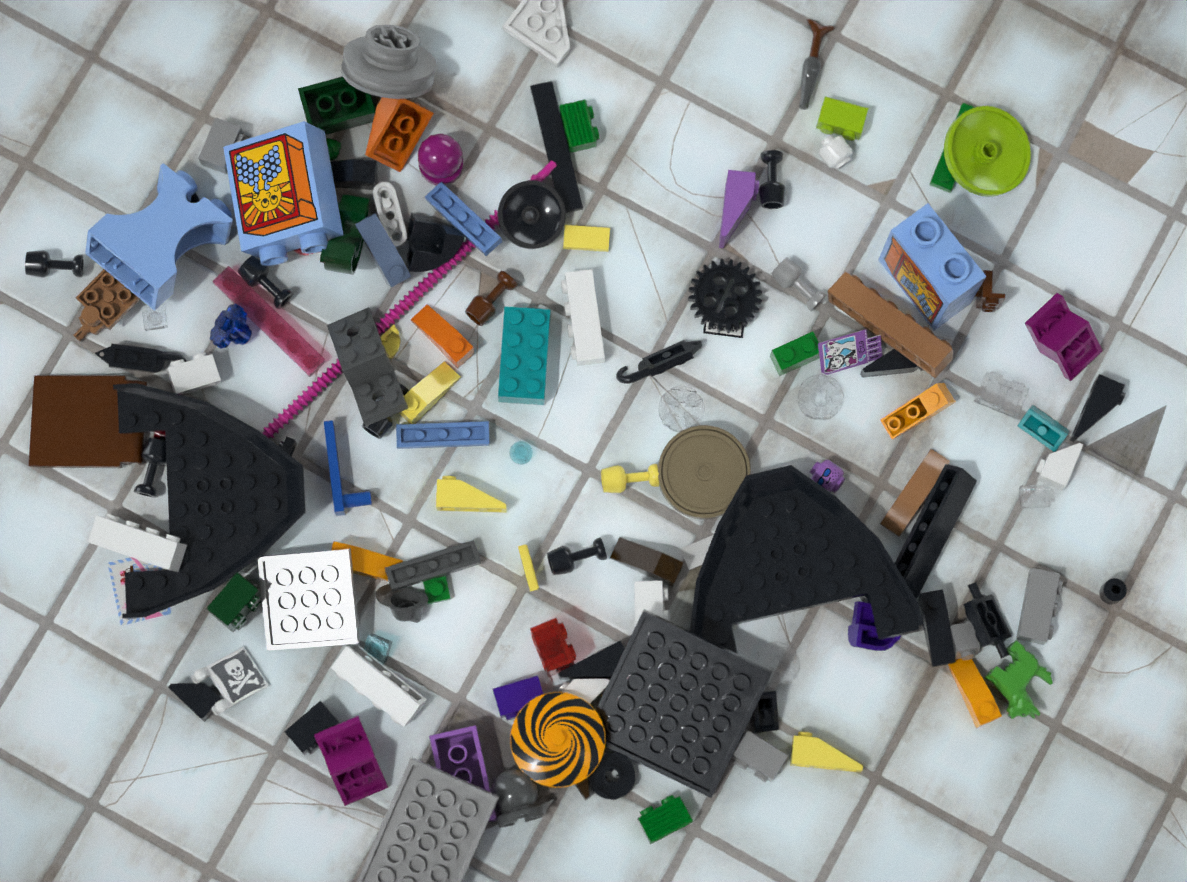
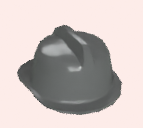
M389 584L380 587L376 591L378 602L389 607L396 620L420 622L423 606L428 602L426 594L409 587L392 592Z

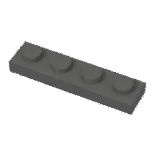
M473 540L386 567L385 573L393 592L479 565L481 560Z

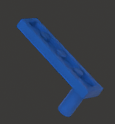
M333 420L324 421L335 515H345V508L372 505L370 491L343 495L335 425Z

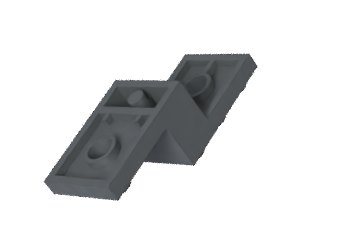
M368 307L328 324L327 327L342 371L353 391L365 426L408 409L394 366L382 343L370 308ZM359 332L356 336L350 337L353 333ZM384 396L382 400L376 401L378 397Z

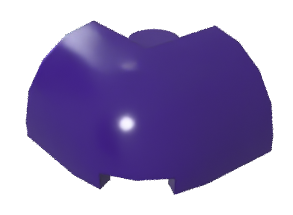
M855 602L852 625L848 626L850 645L873 651H886L893 647L900 640L901 635L879 640L871 603Z

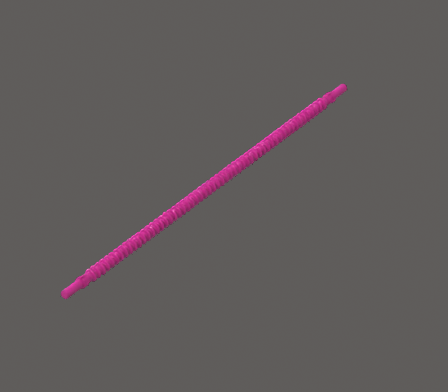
M551 160L536 175L533 174L530 180L542 182L557 166L556 163ZM494 210V215H489V220H484L492 230H495V225L499 226L497 210ZM465 238L466 241L462 242L457 253L448 262L437 269H433L432 273H427L428 277H423V282H418V287L413 286L414 290L408 291L409 295H404V300H399L398 305L394 304L395 308L389 309L390 313H385V318H380L379 323L375 322L379 334L385 333V329H389L391 323L395 324V319L399 320L400 315H405V310L409 311L410 305L414 306V301L418 302L420 296L424 297V292H429V287L433 288V283L437 284L438 279H443V274H448V269L452 270V265L457 266V261H462L461 257H466V252H471V248L476 247ZM338 358L336 359V364H331L332 368H327L326 373L322 372L321 378L317 377V382L313 381L311 387L307 386V391H302V396H297L298 400H293L292 405L288 404L287 410L283 409V414L279 413L277 419L273 418V423H268V428H263L264 431L262 433L266 437L274 438L273 434H278L280 428L284 429L283 425L289 424L288 420H293V415H298L299 410L303 411V406H308V401L312 402L314 396L318 397V392H323V387H328L327 383H332L333 378L337 379L338 373L342 374Z

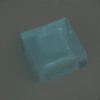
M370 633L364 650L379 662L385 664L392 641Z

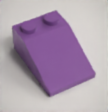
M728 170L719 248L725 247L750 209L752 200L756 201L759 180H755V172Z

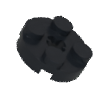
M620 753L603 754L598 767L588 777L591 789L596 795L607 800H617L626 796L635 783L633 764L626 756ZM607 771H617L618 775L616 777L619 778L616 782L613 780L608 782L605 779L608 777L605 776Z

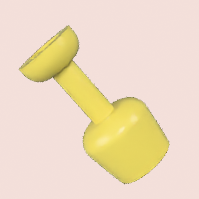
M652 464L648 467V472L628 474L619 465L601 469L603 492L622 493L625 491L627 483L649 481L651 486L659 487L657 464Z

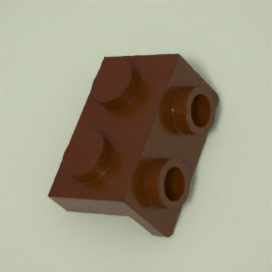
M983 270L986 278L975 295L976 308L982 309L983 312H995L1004 302L1005 294L992 293L993 271Z

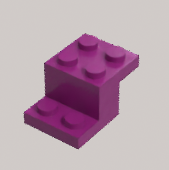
M1056 293L1025 322L1038 351L1056 362L1064 377L1069 381H1072L1103 351L1090 323L1071 312L1064 297L1059 293Z
M358 716L314 734L344 806L388 788L373 748Z

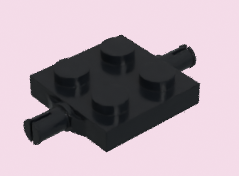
M977 582L969 584L967 587L973 599L963 604L966 617L974 627L977 640L981 643L982 647L995 646L1000 658L1010 655L1004 642L1012 637L993 594L988 596L981 594Z

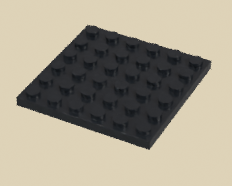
M644 609L595 710L604 726L605 747L712 798L773 671Z

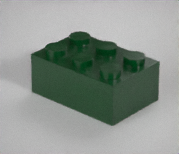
M343 76L298 88L307 123L325 131V135L373 122L375 109L371 95L350 85Z

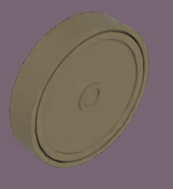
M708 425L690 427L676 434L663 449L658 463L659 487L666 501L679 513L701 520L718 518L725 513L745 476L751 475L749 457L743 445L729 432Z

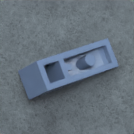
M375 213L355 224L383 278L391 288L411 277L401 256Z

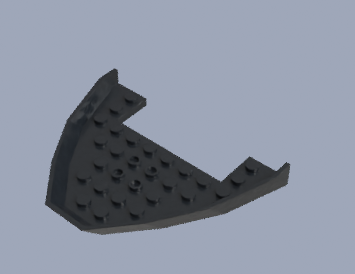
M138 383L113 385V389L117 391L119 433L132 434L165 431L169 534L179 537V542L186 544L187 548L179 572L171 570L125 572L126 613L122 614V618L127 620L150 616L216 589L266 553L306 513L303 465L263 433L206 401Z
M792 465L745 476L716 527L696 579L690 624L691 632L738 654L732 625L869 595L879 640L926 629L918 601L881 540L835 495Z

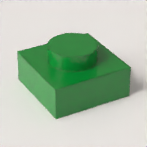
M446 576L423 582L425 594L428 597V605L451 600Z

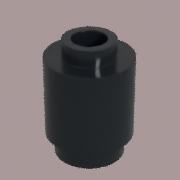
M1117 578L1108 580L1099 590L1101 600L1109 605L1118 603L1127 593L1125 583ZM1111 588H1114L1117 594L1113 593Z

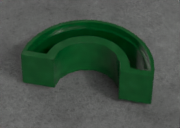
M342 195L338 207L343 236L330 239L326 249H322L320 263H324L325 270L351 275L355 274L364 243L355 224L368 217L369 198Z

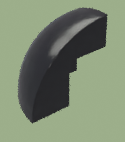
M411 213L407 232L409 250L406 254L410 272H424L442 266L457 253L465 236L456 228L440 220Z

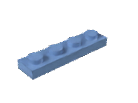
M442 182L425 196L426 201L485 256L503 242L495 231Z
M489 421L396 424L397 449L490 446Z

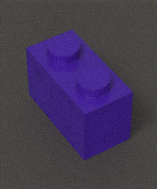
M538 675L493 689L500 717H506L507 721L515 719L520 710L529 701L543 695Z

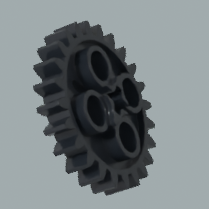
M723 259L720 260V265H716L714 261H711V268L703 265L704 273L697 271L696 276L698 279L692 278L691 280L695 287H689L688 292L694 295L689 296L688 301L695 303L690 306V310H697L694 315L695 318L702 316L701 325L709 322V330L715 325L719 333L722 327L726 328L727 333L730 332L732 326L736 331H739L740 323L747 327L748 322L746 319L754 320L755 317L751 312H759V308L755 305L762 303V300L757 298L762 295V290H756L760 286V281L753 282L756 274L748 275L750 267L742 270V262L733 266L732 259H730L728 265H725ZM722 277L726 283L717 285L713 279ZM734 278L735 281L730 288L729 295L726 297L720 313L717 314L715 311L721 302V297L725 293L730 279ZM737 286L745 288L746 293L739 295L734 289ZM706 297H713L716 303L710 306L704 302V299ZM732 306L737 310V313L729 315L725 312V308Z

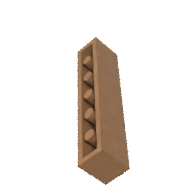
M844 272L828 290L829 302L876 336L881 335V339L932 377L936 378L952 361L953 349L946 340L938 339L928 327L920 326L910 314H904L898 310V307L892 301L884 300L875 289H869L863 285V282L857 276H851Z

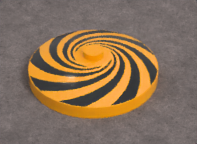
M565 692L546 693L529 701L517 714L510 735L511 751L519 769L537 784L550 788L570 787L588 778L598 767L605 749V730L598 713L584 699Z

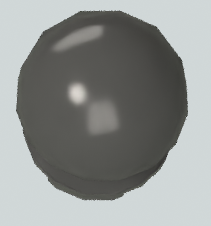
M508 769L495 778L492 793L499 796L495 807L502 812L501 816L497 817L499 828L513 826L514 822L518 821V819L524 818L525 822H529L544 816L543 807L535 805L538 798V787L525 773L519 769Z

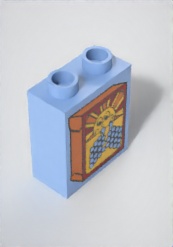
M303 121L223 147L242 252L260 258L261 265L273 266L288 261L287 252L301 248V252L305 254L318 253L322 249H326L328 240L343 236L325 131Z
M929 203L890 231L878 259L933 330H936L970 305L986 278L983 271Z

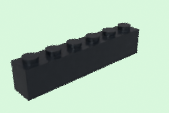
M945 464L895 561L896 567L916 600L977 482L963 468Z

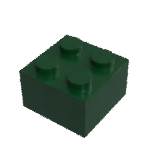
M236 573L206 609L231 632H234L236 629L239 631L246 624L248 614L251 611L256 612L262 605L261 593L239 573Z

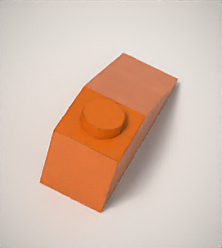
M428 304L410 319L457 369L474 354V347Z

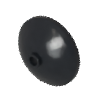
M528 180L513 185L505 192L498 206L497 218L502 233L510 242L521 248L538 249L549 245L560 235L565 224L566 212L564 203L555 189L546 183ZM526 212L532 213L533 218L531 220L526 219Z

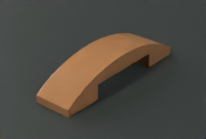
M930 449L880 525L899 537L935 485L945 464H949L950 461Z

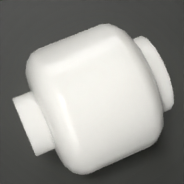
M830 135L821 142L823 146L819 150V155L829 168L835 167L839 169L851 160L850 156L853 151L843 136L834 138Z

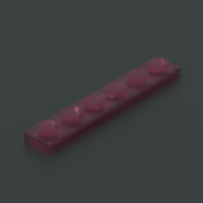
M230 266L212 281L230 301L309 377L326 362Z

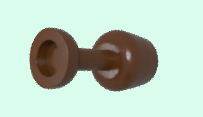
M504 271L498 273L497 280L499 283L486 298L481 295L475 296L465 310L466 315L479 326H483L495 316L496 308L493 303L505 289L514 290L518 286L516 281Z

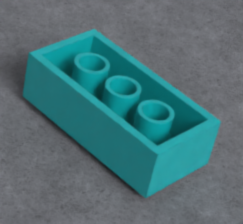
M504 306L498 402L544 405L550 309Z

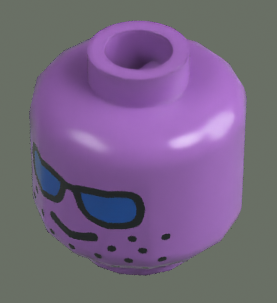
M824 460L822 463L817 461L810 470L812 474L811 479L830 493H836L845 481L843 477L844 471L830 460Z

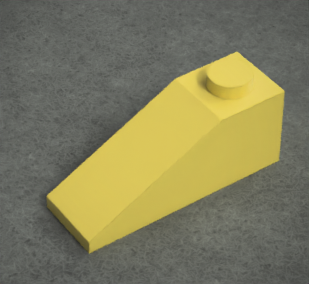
M443 362L408 391L404 396L408 409L399 412V414L410 424H416L461 377L447 363Z
M443 476L442 479H437V511L506 513L507 511L505 503L462 480H456L455 476Z
M798 732V736L794 735L792 737L790 766L849 772L863 771V765L821 739L812 737V733Z

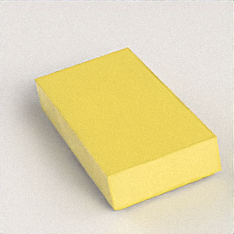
M565 225L563 249L608 252L610 228Z

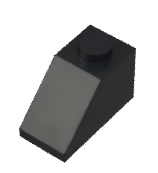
M179 683L168 686L204 722L213 714L211 708L215 706V703L222 700L220 698L221 693L214 684L210 687L206 683Z

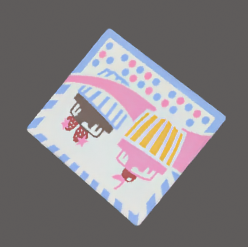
M132 557L108 563L121 625L171 614L170 608H167L147 617L130 620L123 619L122 614L126 613L125 572L162 570V568Z

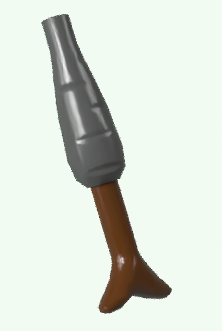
M807 19L813 33L809 57L803 63L799 108L803 110L808 109L809 101L820 72L821 62L818 59L822 37L834 30V26H821L812 19Z

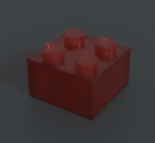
M557 618L530 628L531 638L547 677L556 675L558 672L574 665L577 656L572 644L567 645L565 641L568 634L563 622L558 623Z

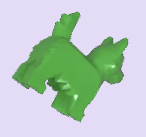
M1016 640L1007 647L1013 663H1010L1009 667L1005 666V670L996 666L988 672L985 679L992 682L1008 700L1009 705L1006 713L1010 719H1014L1017 716L1026 717L1028 715L1034 719L1035 715L1040 716V712L1026 692V686L1034 676L1041 678L1049 685L1053 684L1050 677L1051 672H1047L1045 667L1039 666L1035 656L1027 652L1025 647Z

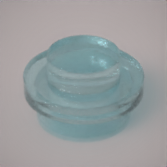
M519 441L511 446L509 454L514 463L522 465L531 460L533 451L528 443Z

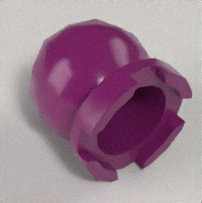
M442 133L430 135L421 143L418 150V162L422 177L428 183L436 186L440 182L444 185L454 183L463 171V156L459 143L453 137Z

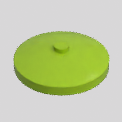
M980 106L964 112L953 121L947 131L944 142L945 161L951 175L960 186L975 195L994 197L1007 193L1021 183L1029 169L1031 150L1026 132L1011 114L1000 108Z

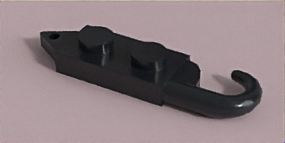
M682 340L642 358V361L638 364L639 371L623 376L628 367H622L618 370L616 378L620 383L630 384L650 375L662 374L670 368L682 365L686 361L693 359V355L703 346L702 342H685Z
M111 344L110 347L95 352V355L106 362L109 368L148 373L160 372L166 360L177 361L184 359V362H187L183 355L176 352Z

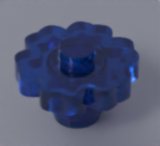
M231 304L226 311L223 310L216 318L215 326L210 331V340L213 341L215 346L222 349L227 348L230 342L236 345H245L249 341L252 330L246 324L247 312L244 311V308L238 304Z

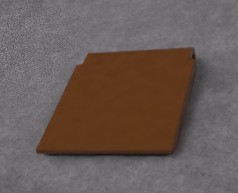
M34 375L28 466L40 468H122V464L130 465V463H137L143 465L142 451L144 449L145 433H119L117 391L113 389V385L138 383L147 386V382L127 380L126 376Z

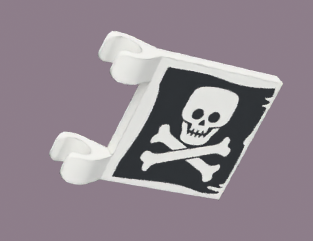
M244 647L206 667L196 670L194 675L191 676L195 684L210 676L224 699L216 702L215 706L211 708L215 715L221 714L228 708L269 686Z

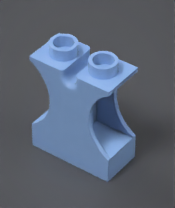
M163 163L159 171L157 198L148 207L136 213L127 215L106 214L88 230L85 254L155 311L173 294L177 275L175 263L185 252L200 245H226L228 243L233 221L232 214L222 201L215 198L209 201L203 197L197 203H190L191 196L197 191L194 179L182 170H178L175 173Z

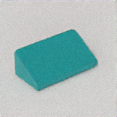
M1031 405L1017 425L1053 452H1056L1070 432V430L1034 405Z

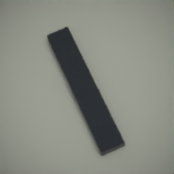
M549 81L531 85L530 89L548 163L552 160L557 165L551 171L554 188L564 203L566 213L583 210L553 82Z

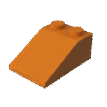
M382 97L376 107L365 155L401 172L434 113L410 98L392 99Z

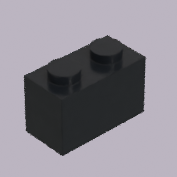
M320 700L284 732L304 755L307 753L311 755L319 748L314 734L340 723Z

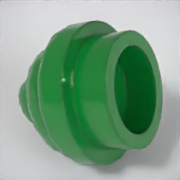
M326 138L329 158L333 161L339 156L342 143Z

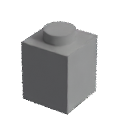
M971 621L951 625L955 660L960 658L962 660L973 659L978 655L980 645L975 636V630Z

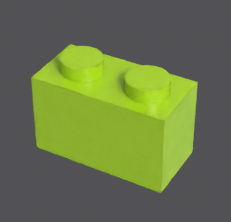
M825 97L816 129H820L822 133L828 135L833 133L842 135L844 139L849 141L859 140L869 108Z

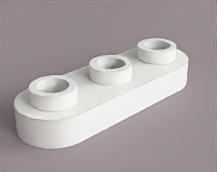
M388 182L378 183L373 189V197L379 220L395 248L398 249L406 244L407 232L394 186ZM386 192L389 194V196L387 198H382L381 194ZM390 213L395 215L391 220L386 218ZM393 235H399L400 239L394 241L392 237Z

